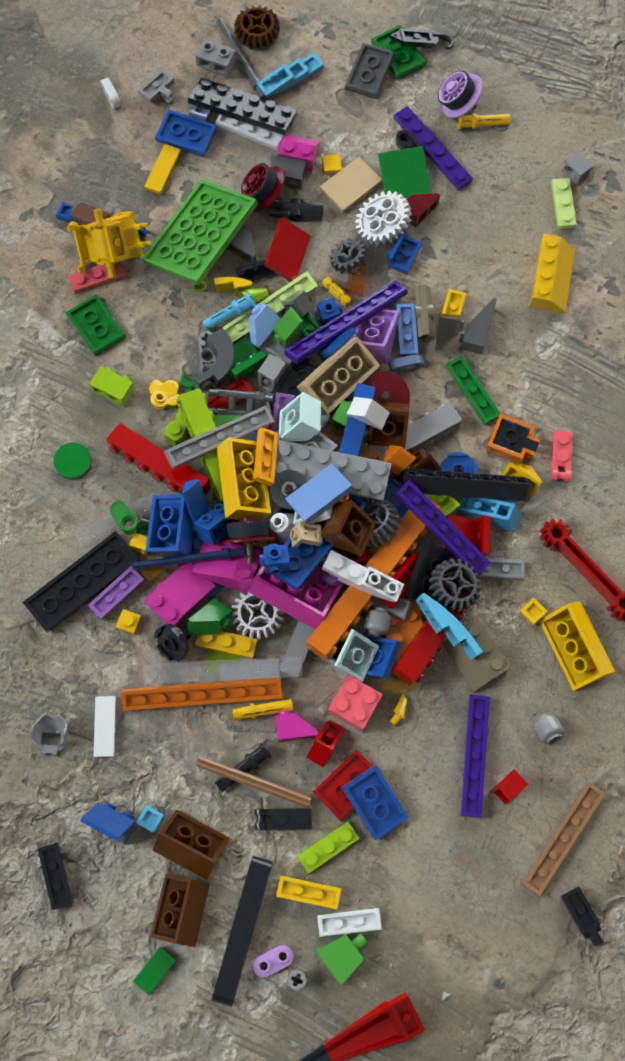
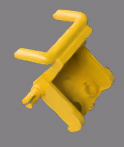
M101 209L93 210L96 218L95 222L88 225H78L72 221L67 227L69 232L74 233L80 258L77 271L79 274H82L88 262L92 261L97 262V265H105L109 278L117 276L114 268L115 263L133 257L141 258L143 257L142 248L145 245H152L151 241L140 242L138 230L142 227L146 228L148 225L147 223L136 224L134 212H119L113 214V217L103 219Z

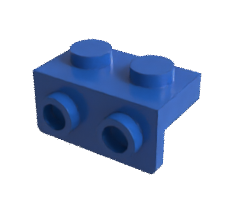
M403 229L404 233L398 234V239L395 238V246L393 249L390 248L386 258L388 259V267L407 275L422 247V242L406 236L407 231Z

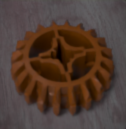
M252 5L251 9L246 7L245 11L241 10L240 15H237L234 23L238 41H241L242 45L247 44L248 48L253 46L254 50L256 47H260L261 50L263 46L269 47V43L274 44L280 32V21L277 15L273 14L272 9L268 10L267 6L261 8L260 5L258 7Z

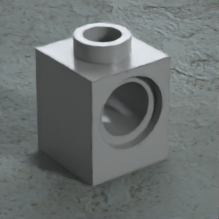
M577 152L575 155L567 157L564 161L563 172L578 185L590 175L593 165L582 154Z

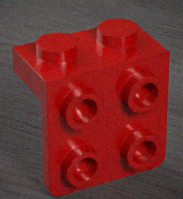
M451 514L446 516L484 556L490 554V533L492 528L490 516L484 515L474 520Z

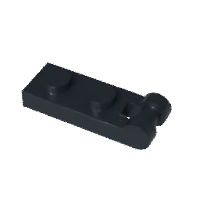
M312 808L255 809V816H257L256 831L312 830ZM265 816H271V824H265Z

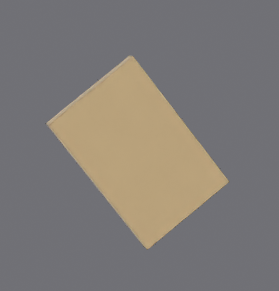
M357 157L322 184L320 191L344 213L380 185L382 179L360 157Z

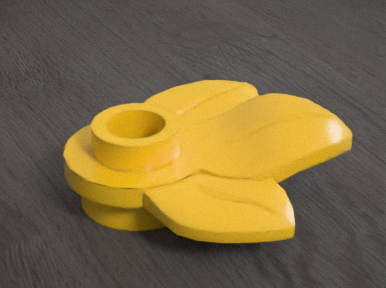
M156 379L151 383L149 387V392L151 393L150 401L154 408L164 409L167 405L177 406L176 400L179 395L177 394L179 389L178 382L169 380L162 383Z

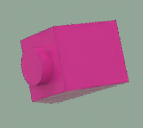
M281 711L279 715H276L278 742L312 739L318 736V731L296 713Z

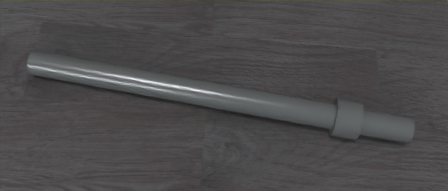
M219 18L217 24L231 48L235 50V55L248 75L251 86L261 98L266 99L267 97L257 86L260 79L255 76L223 19Z

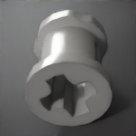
M293 970L288 975L287 981L290 988L299 990L304 988L307 980L304 972ZM297 974H300V979L303 980V983H298L297 986H294V981L291 977H296Z

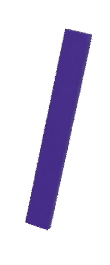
M395 280L285 349V356L295 364L300 363L333 342L347 329L355 328L407 295L408 289Z

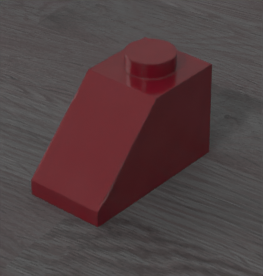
M412 194L408 199L406 198L412 213L409 216L411 219L409 223L417 227L439 205L440 194Z

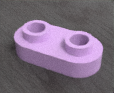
M281 945L260 955L253 963L254 972L260 977H267L289 966L293 961V952L288 946ZM281 952L287 954V958L284 961L279 959ZM261 962H266L268 964V968L266 970L260 969Z

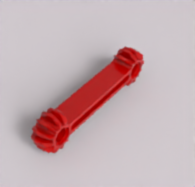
M554 518L550 520V523L545 522L543 524L544 527L540 529L542 535L539 537L540 540H545L543 547L550 545V551L556 547L610 604L606 608L607 611H612L610 617L616 615L617 622H620L622 618L625 621V609H622L619 605V602L625 603V592L623 593L569 536L572 534V530L567 529L568 523L563 525L562 519H559L556 523ZM552 532L559 533L560 538L553 537Z

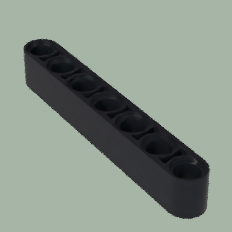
M407 468L403 473L401 487L410 480L423 494L527 501L532 481L518 476Z
M253 856L251 859L211 1001L231 1007L233 1005L273 863L271 860Z

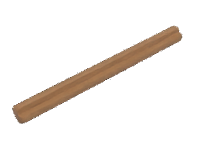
M203 756L197 758L196 766L306 808L311 803V797Z

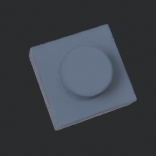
M196 105L190 111L191 117L206 122L212 114V111Z

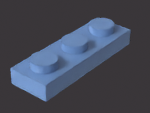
M415 303L396 304V311H400L397 324L399 356L417 355L418 341Z

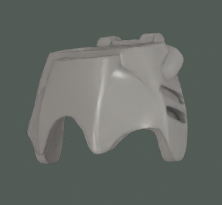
M45 712L31 725V737L35 746L42 750V755L53 754V756H57L58 752L67 747L69 739L67 737V723L59 713L53 716ZM43 734L61 735L60 744L58 746L42 744Z

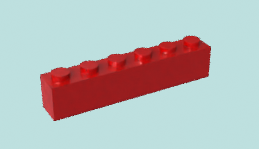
M121 423L106 438L109 446L108 449L113 454H120L127 463H134L140 471L145 474L148 472L157 482L165 483L175 493L179 492L182 494L186 481L200 480L204 495L212 488L207 477L186 464L172 469L163 449Z
M468 592L460 593L457 598L467 597ZM449 606L445 608L459 622L465 615L463 610L458 612L456 608L453 611H450ZM427 619L393 667L391 673L409 686L414 682L418 683L424 676L422 671L425 666L428 668L434 661V653L436 651L439 652L445 645V642H443L446 637L444 631L436 634Z

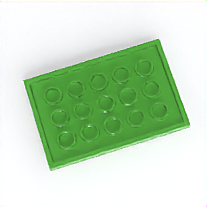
M200 180L143 256V263L200 285L257 207V199Z

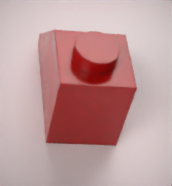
M328 720L316 737L306 758L324 767L346 729Z

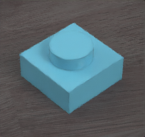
M146 805L136 823L155 833L165 815Z

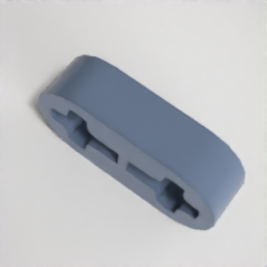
M417 354L393 359L388 365L390 372L398 374L420 369L424 366L422 355Z

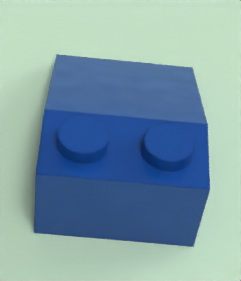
M183 494L153 495L145 552L158 557L191 555L193 543L192 525Z
M98 802L81 818L80 822L124 845L137 824L133 821V815L125 811L122 814L116 812V806L105 802L104 805Z

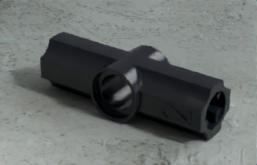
M293 198L290 201L275 200L270 205L269 216L285 217L293 222H301L303 219L323 220L324 204L305 203L300 198Z

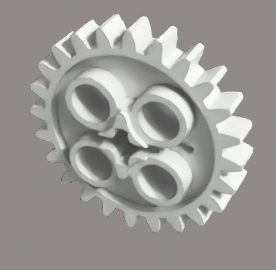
M388 191L387 195L382 192L381 196L375 194V199L369 198V203H363L365 207L359 208L361 214L356 215L358 220L355 221L358 234L365 242L368 241L370 244L374 242L378 245L381 241L385 245L386 240H389L391 243L393 237L398 239V233H404L403 228H408L406 222H411L409 218L412 215L411 207L402 194L398 195L396 191L392 194L391 191Z

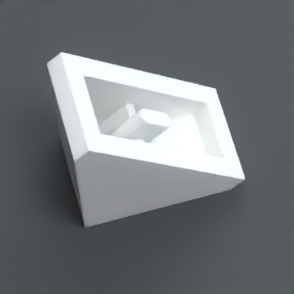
M354 397L347 412L348 416L380 430L383 429L390 414L389 411L373 399Z

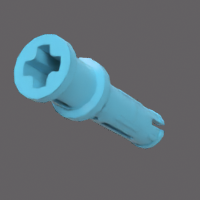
M247 292L246 296L237 301L233 300L230 306L203 320L202 323L206 330L210 331L231 317L242 315L245 310L251 307L254 308L256 303L251 294Z

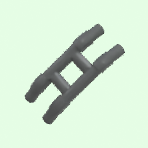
M208 389V397L228 398V409L208 408L214 415L243 416L254 411L255 400L275 401V394ZM236 398L247 399L246 410L235 409Z

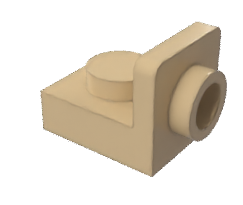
M300 521L290 532L292 547H297L301 543L320 546L323 543L321 525L306 524Z

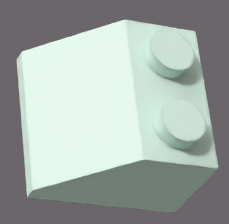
M302 392L280 411L278 440L287 442L308 441L317 435L321 430V401Z
M351 629L334 665V669L346 677L350 675L363 682L379 646Z

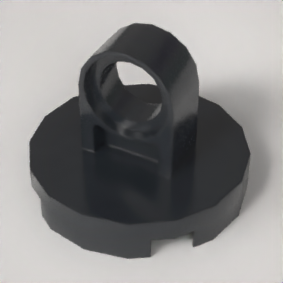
M169 623L162 625L155 631L154 639L157 638L159 643L156 647L167 660L179 662L188 655L189 645L187 640L192 635L187 633L188 627L186 625L179 629Z

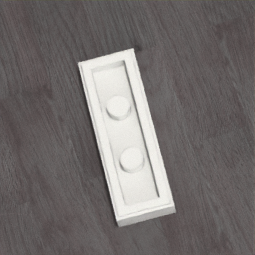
M95 696L93 756L95 758L115 757L116 696Z
M379 908L317 915L319 937L382 930Z

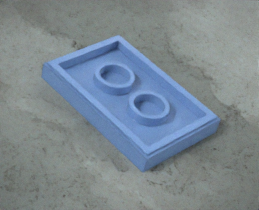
M331 464L286 497L285 500L306 524H309L354 490V487Z

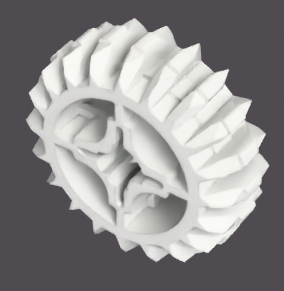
M248 591L246 596L244 593H240L242 600L236 598L235 603L237 605H232V610L236 611L232 613V618H236L232 621L233 625H238L236 630L238 632L243 630V636L250 633L249 638L251 639L254 638L255 634L258 640H261V634L268 638V631L274 635L275 630L273 627L280 628L278 622H283V617L279 615L284 614V612L270 604L274 611L273 618H270L265 612L266 605L269 603ZM253 600H262L256 605L249 603ZM243 609H245L247 613L250 614L249 622L247 624L243 621L241 617ZM261 610V616L254 617V611ZM258 622L268 623L263 627H253Z

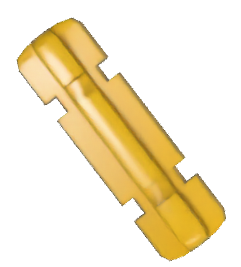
M327 276L322 281V285L329 289L328 291L337 300H341L340 303L343 306L351 303V297L348 294H344L345 291L336 283H333L330 277Z

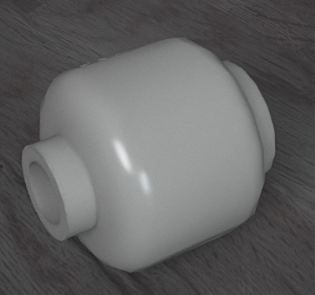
M379 607L368 610L364 621V628L368 630L369 635L379 638L380 635L388 633L392 620L389 611Z
M548 714L539 716L534 729L541 742L554 745L561 741L564 729L557 716Z

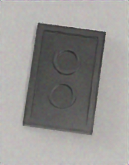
M363 43L345 84V90L377 99L395 57V52Z

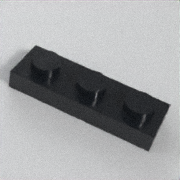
M59 843L37 848L51 909L56 910L73 905Z

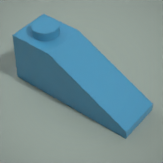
M463 497L460 507L457 509L459 512L475 519L484 515L490 516L492 526L515 532L522 516L516 504L487 498Z

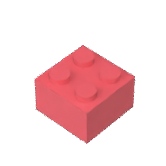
M347 675L328 708V713L358 731L363 732L383 694Z

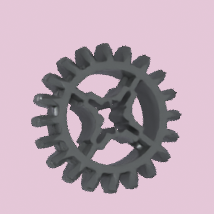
M372 500L370 504L367 503L364 512L376 522V525L366 547L370 549L373 546L378 548L380 544L385 545L387 540L391 541V537L396 535V530L400 529L401 516L395 505L387 500L383 502Z
M450 559L448 562L446 560L443 561L441 565L438 564L435 570L432 571V577L429 579V583L433 584L429 587V590L434 591L432 597H437L438 600L436 602H442L444 608L449 606L450 611H453L455 608L458 612L463 610V608L467 610L470 608V605L473 606L476 603V600L480 597L479 593L482 591V588L478 586L482 583V580L476 579L479 573L473 572L474 567H467L468 562L462 564L461 559H458L456 563L454 559ZM453 572L451 577L442 578L444 573ZM468 592L467 597L457 598L460 593Z

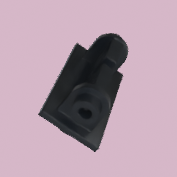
M266 260L236 269L239 278L252 282L275 275L276 273L264 266Z

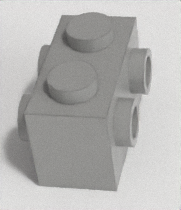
M203 39L195 55L198 67L226 77L229 76L236 62L234 49Z

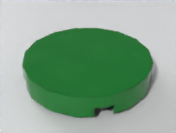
M75 442L62 445L56 451L53 458L54 467L63 478L69 480L81 478L85 473H88L92 465V458L88 449L82 444Z

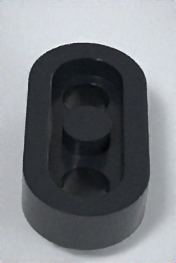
M401 130L396 134L395 143L400 150L421 146L408 130Z

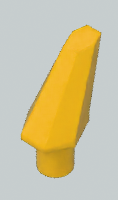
M403 694L393 710L395 715L389 721L394 726L401 719L405 721L408 700Z

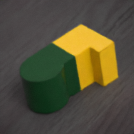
M143 516L139 522L140 528L131 539L129 546L132 551L148 556V552L145 551L150 518Z

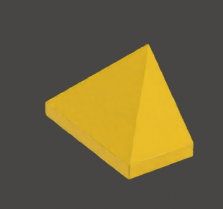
M513 461L509 462L501 474L530 479L532 481L529 493L531 498L542 483L532 466Z

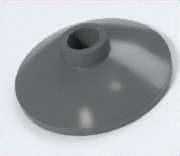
M281 471L275 476L274 484L270 486L271 497L280 507L293 509L285 498L308 481L298 471ZM287 485L293 486L291 492L286 491Z

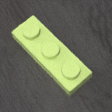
M570 178L552 179L551 187L558 229L576 228L577 223Z

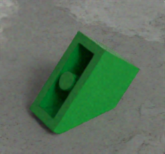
M214 598L188 619L187 633L190 635L219 634L224 629L230 627L232 623V610Z

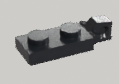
M578 886L561 895L560 897L584 939L589 937L594 947L603 943L598 933L602 930L601 924L581 888Z

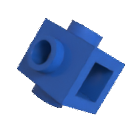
M334 298L320 301L315 312L317 321L324 326L342 314L341 306L339 303L336 304Z
M270 544L263 547V554H260V565L265 566V573L275 575L289 571L288 544Z

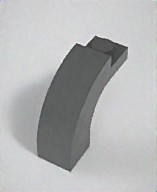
M223 327L207 337V346L214 354L216 363L209 370L194 378L193 386L195 389L205 390L212 385V382L218 388L225 382L231 372L234 348L229 335Z

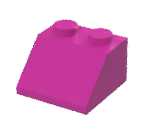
M286 134L281 140L278 156L306 161V171L312 172L320 141Z

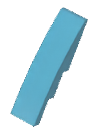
M313 52L302 61L298 58L288 66L282 65L259 81L257 86L266 97H270L308 79L314 73L323 69L324 64Z
M425 593L416 599L436 634L444 631L453 647L461 644L470 660L483 652L466 628L441 604Z

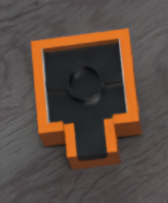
M500 413L485 451L517 463H521L523 458L532 461L541 439L532 436L535 426Z

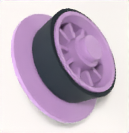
M462 70L449 75L440 86L438 92V100L443 104L444 114L449 118H459L470 110H475L477 107L476 103L483 90V82L479 76L475 74L468 75L467 72Z

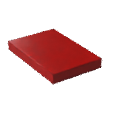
M281 218L264 266L286 280L293 281L298 277L311 235L285 218Z
M356 750L313 791L340 822L354 810L341 787L371 768L372 765Z

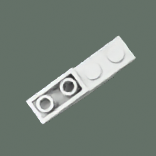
M333 550L329 552L322 567V570L338 577L337 580L392 602H397L404 586L403 583L370 566L366 568Z

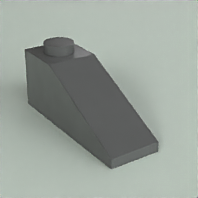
M493 298L467 325L465 332H461L459 342H462V350L482 355L497 301L496 298Z

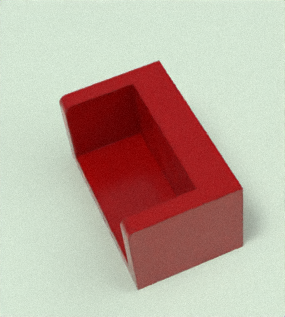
M513 769L491 791L503 804H507L529 784Z

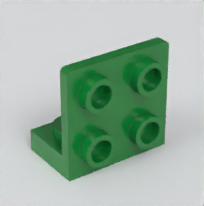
M247 337L240 339L233 344L234 358L229 375L234 382L242 377H249L260 369L266 360V355L263 351L258 352Z

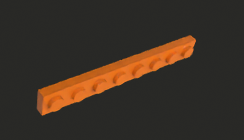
M281 677L122 689L121 697L123 711L282 699Z

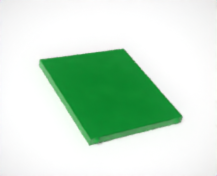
M423 146L378 153L385 195H387L388 191H391L392 194L396 191L398 195L402 194L404 198L408 199L412 194L432 193Z

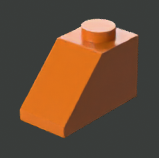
M390 445L379 461L392 463L389 476L391 474L398 476L416 457L401 446Z

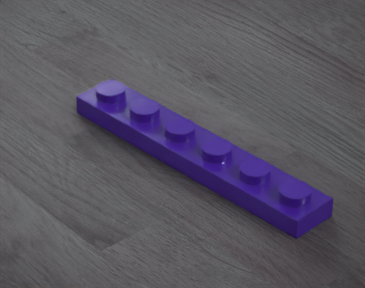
M408 106L394 114V120L403 130H408L412 133L419 144L423 146L427 157L458 191L472 182V176Z
M410 480L395 493V496L457 559H461L462 564L468 562L467 567H474V573H479L480 576L491 564Z
M469 695L460 813L462 817L482 818L490 697Z

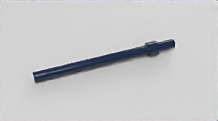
M229 547L222 548L221 551L132 562V568L136 570L221 558L228 560L232 559V557L246 555V547L236 549Z

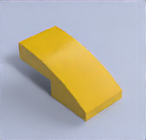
M236 277L214 278L216 293L234 290L235 296H239L244 289L253 288L252 281Z

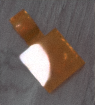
M363 262L361 263L362 267L358 266L356 274L350 273L345 286L346 292L361 297L368 278L364 277L367 264Z

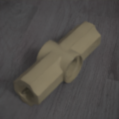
M419 285L414 289L418 340L429 341L434 337V306L431 304L430 286Z

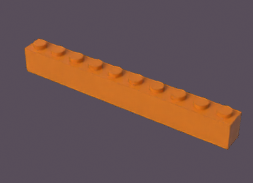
M429 499L440 510L441 506ZM408 510L401 519L400 529L396 530V535L391 537V541L387 540L385 545L382 544L365 567L370 566L392 578L396 573L395 569L403 565L407 560L405 556L409 551L412 553L419 544L417 543L420 537L424 538L429 529ZM349 586L306 641V647L323 660H326L328 656L332 658L338 650L336 647L340 641L344 642L350 633L348 630L352 626H357L362 618L360 615L363 611L367 612L373 604L372 599L375 596Z

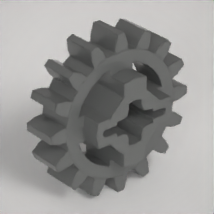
M349 237L346 242L341 240L340 245L336 244V249H332V254L329 255L330 263L336 271H340L341 274L347 271L349 274L352 269L357 271L356 267H362L361 263L367 261L365 257L369 254L365 243L361 239L358 241L355 237L351 240Z

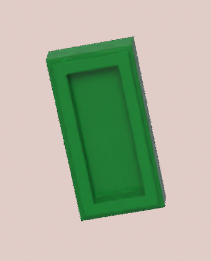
M160 946L133 982L150 995L176 962V959Z

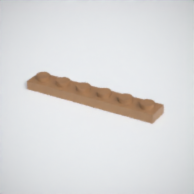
M590 782L585 784L522 882L524 887L538 897L541 896L606 793Z

